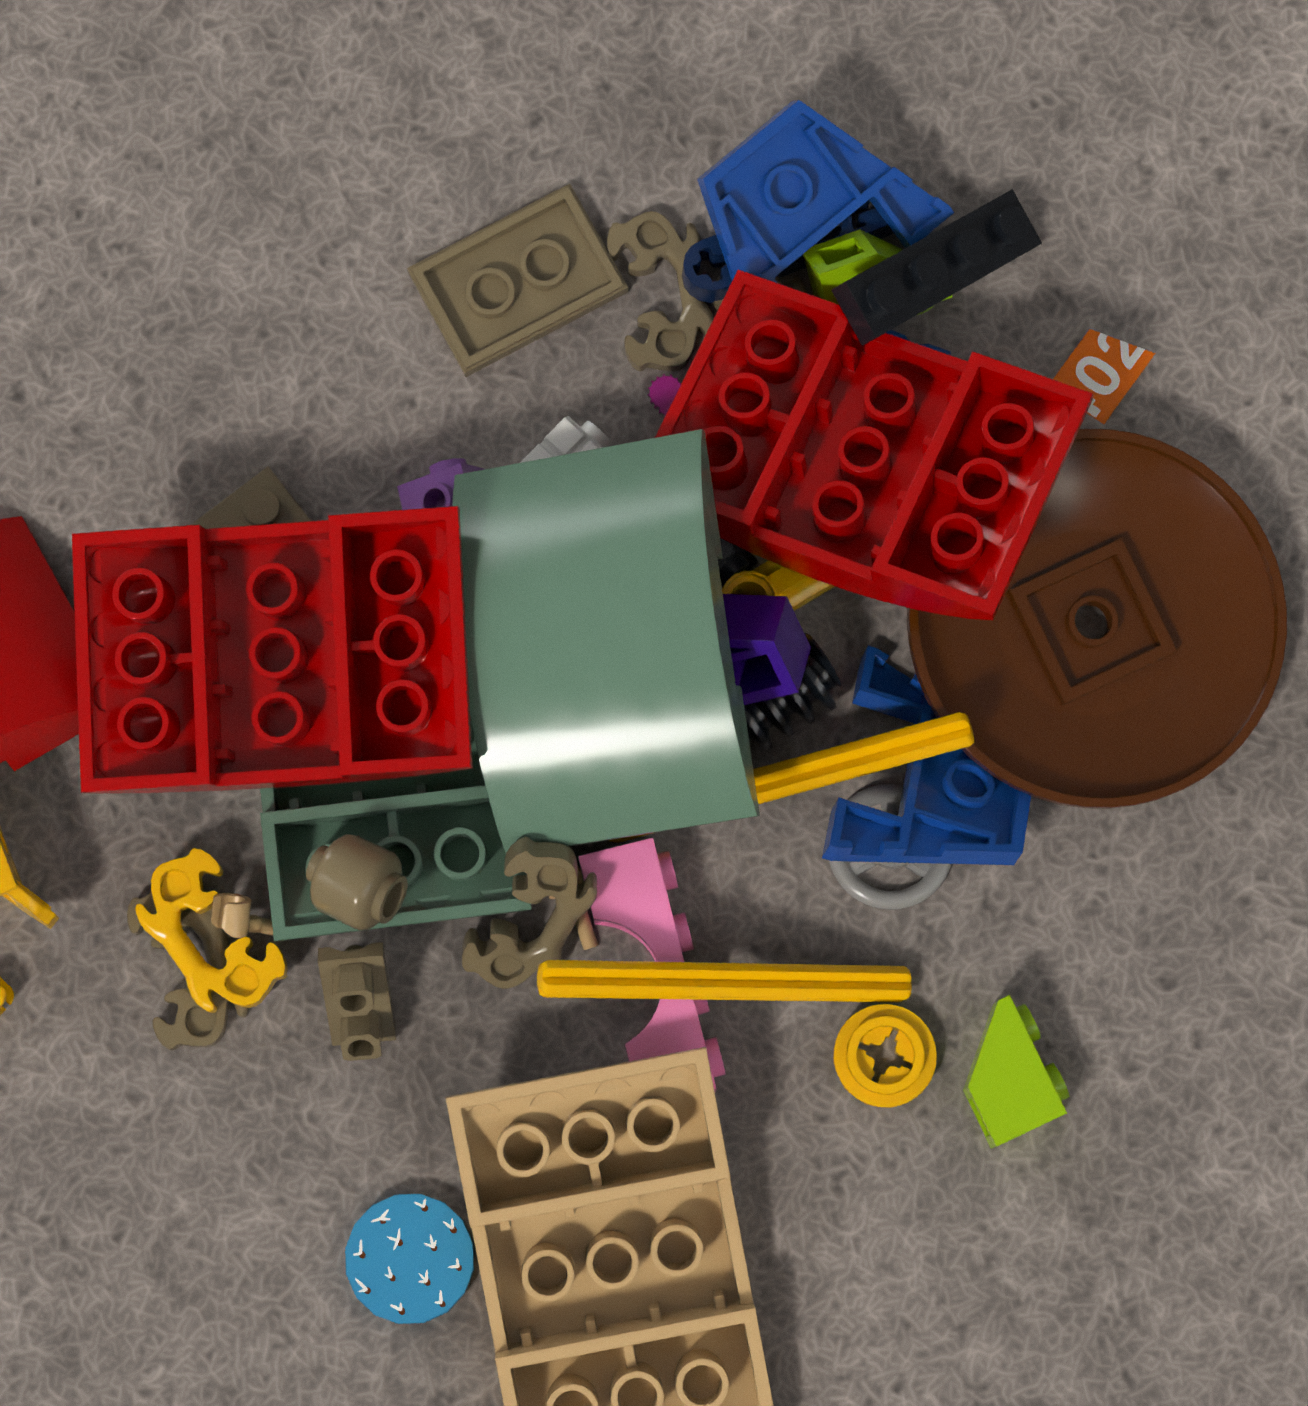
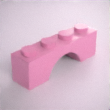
M649 838L578 856L584 881L591 872L597 875V897L591 906L595 925L616 928L632 935L647 948L655 962H685L682 953L694 950L685 912L676 915L672 914L667 891L678 888L669 851L657 853L654 839ZM660 999L648 1025L625 1044L628 1060L634 1061L706 1047L714 1092H716L717 1088L714 1078L726 1074L717 1038L704 1040L698 1017L700 1014L710 1012L708 1001Z

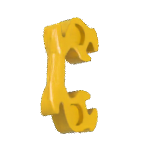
M193 848L186 857L162 863L155 869L151 878V892L157 913L155 915L151 914L140 903L136 905L135 911L143 929L164 946L185 976L193 1000L197 1005L210 1013H216L217 1007L211 997L213 991L241 1007L251 1008L262 1003L278 980L287 977L288 967L282 951L274 943L270 942L267 944L266 958L261 962L250 957L248 954L253 946L252 939L249 937L239 938L225 950L226 965L224 968L218 969L205 961L182 927L181 913L183 910L192 909L195 913L203 914L212 909L213 897L218 893L216 891L204 892L202 876L210 874L221 877L223 875L221 865L210 854Z

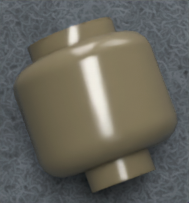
M346 834L333 841L329 847L325 845L319 847L312 855L306 870V879L311 882L310 899L319 912L358 930H368L378 923L386 924L400 909L408 887L407 879L402 875V864L397 855L357 835Z

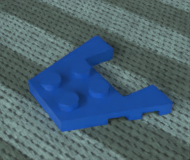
M800 100L791 101L697 178L732 281L737 270H741L777 283L775 277L868 200L871 201L905 248L926 237L954 213L947 203L925 192L912 182L913 179L896 167H890L864 149L863 144Z
M868 645L859 664L852 704L909 721L913 724L936 719L924 696L916 674L912 679L886 663L889 655L878 648ZM962 749L907 763L898 816L839 797L830 813L822 858L829 861L1015 865L1023 853L1031 796L1010 787L990 775L970 759Z

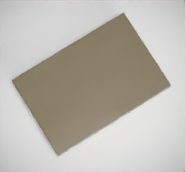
M570 184L407 268L411 280L465 377L629 292L626 282Z

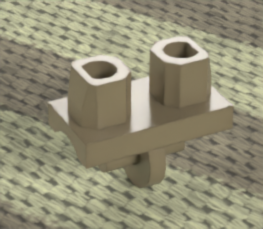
M383 942L371 943L363 948L359 945H350L345 951H339L331 947L318 948V966L332 1046L341 1045L343 1059L347 1061L379 1058L382 1056V1041L396 1040L395 1016Z

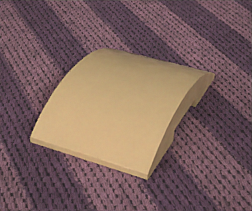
M706 1047L446 1096L470 1228H472L495 1348V1361L504 1406H774Z

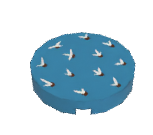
M423 1194L393 1195L372 1205L354 1224L345 1248L346 1275L356 1298L374 1315L397 1324L426 1323L449 1312L466 1293L474 1271V1243L464 1220L446 1203Z

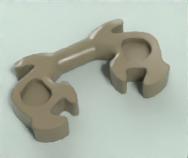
M653 211L640 214L623 224L613 223L607 236V250L613 261L617 260L623 249L628 248L636 260L628 265V274L630 276L639 277L654 273L657 263L663 259L667 260L675 269L682 303L679 321L670 322L663 311L645 312L638 316L637 325L640 328L649 330L646 342L644 344L639 343L631 335H627L624 339L627 359L637 371H643L645 368L678 371L684 368L691 359L697 332L700 331L705 337L714 316L706 302L697 300L687 292L682 281L685 254L692 245L701 240L694 224L688 223L686 226L687 238L685 241H682L666 217Z
M524 837L511 845L505 855V876L511 877L520 872L527 874L513 877V896L518 900L531 904H538L544 897L553 896L556 901L555 908L541 935L530 942L521 941L519 939L518 926L503 919L491 920L490 939L487 941L479 939L475 928L468 929L462 946V966L465 971L479 974L484 980L495 987L509 989L523 983L538 970L539 964L544 961L562 959L563 946L577 919L586 913L597 897V875L591 872L584 882L577 884L576 856L573 850L564 844L534 842L529 837Z
M152 892L144 898H132L128 906V926L135 935H140L143 930L136 915V905L140 903L151 914L155 915L157 913ZM192 909L183 910L181 913L183 930L193 929L200 937L207 963L218 969L224 968L227 962L225 950L229 947L227 933L223 929L212 925V909L203 914L195 913ZM156 939L151 941V946L155 949H165ZM188 988L171 991L165 995L164 1000L170 1004H177L176 1020L174 1024L170 1025L162 1018L155 1017L152 1022L156 1037L163 1046L172 1051L183 1045L190 1047L213 1046L224 1035L230 1001L213 991L211 997L217 1007L216 1013H210L196 1004ZM235 1005L237 1014L241 1018H245L248 1015L249 1008Z

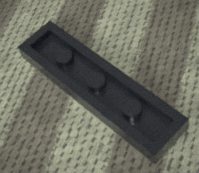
M1012 189L847 280L831 291L863 346L1039 246L1042 242Z

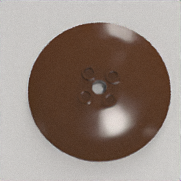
M1079 429L994 620L966 619L907 608V632L916 676L936 718L961 712L965 713L970 720L974 734V743L969 747L962 748L970 759L990 775L1032 797L1071 807L1112 809L1156 801L1184 790L1205 778L1225 763L1242 746L1267 709L1279 680L1287 638V607L1278 563L1267 536L1241 497L1219 475L1184 451L1160 440L1112 429ZM1090 605L1097 607L1103 612L1107 620V629L1102 638L1089 639L1077 630L1075 615L1080 607Z

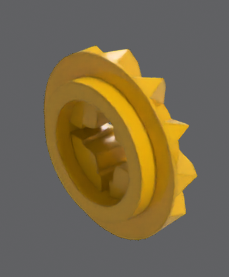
M877 1004L856 1012L842 1026L835 1041L833 1064L844 1089L866 1105L893 1108L910 1102L928 1086L936 1067V1045L929 1028L916 1014L897 1005ZM892 1029L898 1032L894 1039L896 1042L894 1052L898 1056L903 1057L904 1062L912 1066L910 1069L900 1066V1068L889 1066L884 1075H880L878 1082H874L872 1079L875 1071H873L875 1060L871 1056L866 1055L867 1051L858 1048V1045L860 1043L865 1046L870 1044L880 1046L885 1038H889Z

